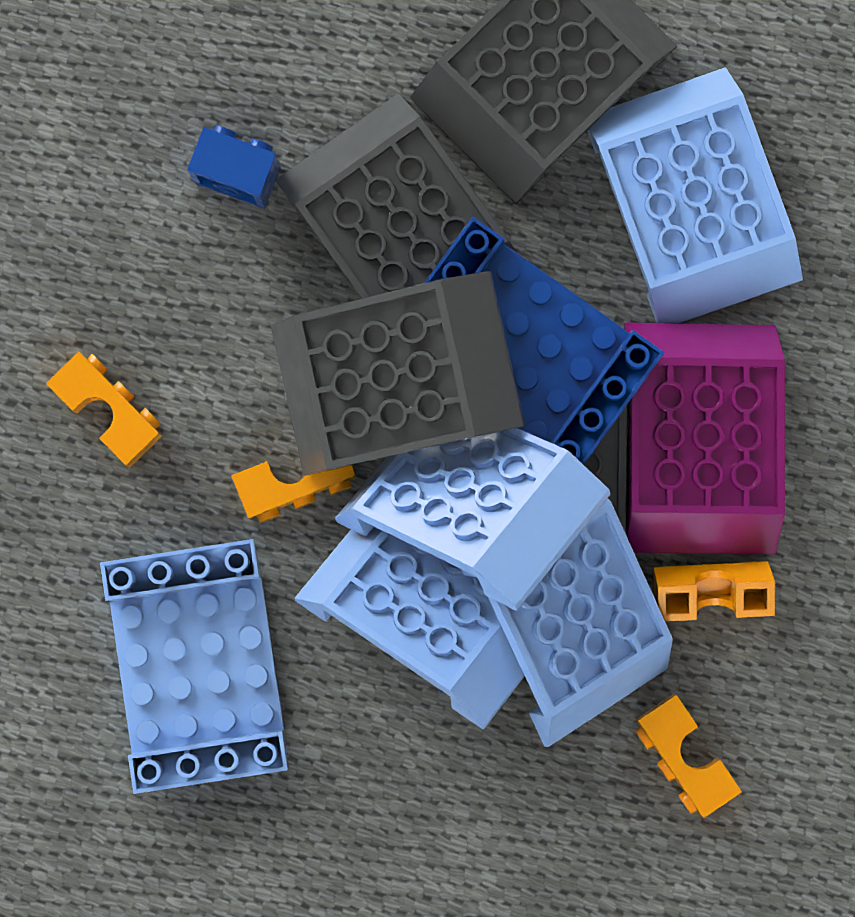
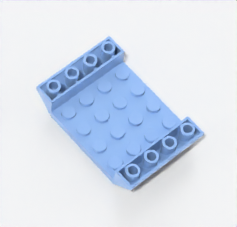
M726 67L613 106L587 130L595 154L599 153L642 270L649 290L646 296L656 323H683L803 280L793 229L744 95Z
M514 428L388 456L335 519L337 523L363 536H367L373 527H376L476 576L485 596L517 611L611 493L568 450L523 430Z
M608 498L517 611L489 598L539 705L530 711L529 715L545 747H549L668 669L673 638L614 507ZM462 570V572H463V574H464L465 576L476 577V576H474V575H472V574H470V573H468V572Z
M373 527L367 536L350 530L295 597L297 603L325 622L330 616H333L449 695L451 698V708L483 730L525 676L489 598L484 594L478 578L465 576L460 568L376 527Z
M254 539L101 562L100 567L105 601H110L132 752V754L128 755L133 794L288 770L283 715L263 581Z

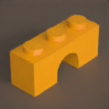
M77 352L46 384L77 414L90 402L97 400L107 402L113 411V421L109 429L99 439L126 466L131 467L162 437L161 433L157 430L161 423L146 408L139 412L130 403L135 396L120 381L113 385L103 375L108 369L94 354L86 358L82 353Z
M267 461L231 475L248 519L258 518L259 523L279 517L281 515L279 509L292 503L295 509L316 502L314 495L329 489L331 495L352 487L350 480L357 478L352 465L304 476L297 483L285 484L275 478Z
M768 561L653 567V596L665 622L697 620V610L711 605L725 606L732 609L736 618L775 616V580Z
M672 694L635 719L640 726L635 730L636 735L647 750L654 747L662 759L656 763L668 782L676 779L683 790L678 797L690 814L697 811L701 817L705 818L742 793L720 759L715 758L702 767H690L684 762L680 752L681 743L685 736L698 728V726L676 694Z

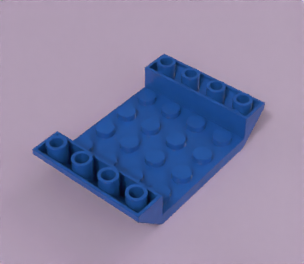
M472 216L424 283L491 271L525 426L518 429L568 450L584 465L665 352L636 331L632 330L629 333L506 246L502 236Z

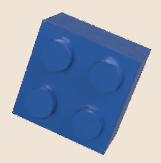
M215 125L214 130L203 127L187 168L193 182L265 209L281 168L276 153L271 152L273 147L257 139H251L250 143L236 139L237 134L234 131L222 126Z

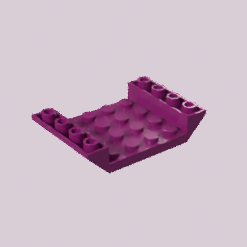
M625 322L624 329L629 333L632 330L636 331L665 352L629 402V513L626 514L625 534L633 552L776 554L785 516V358L776 325Z

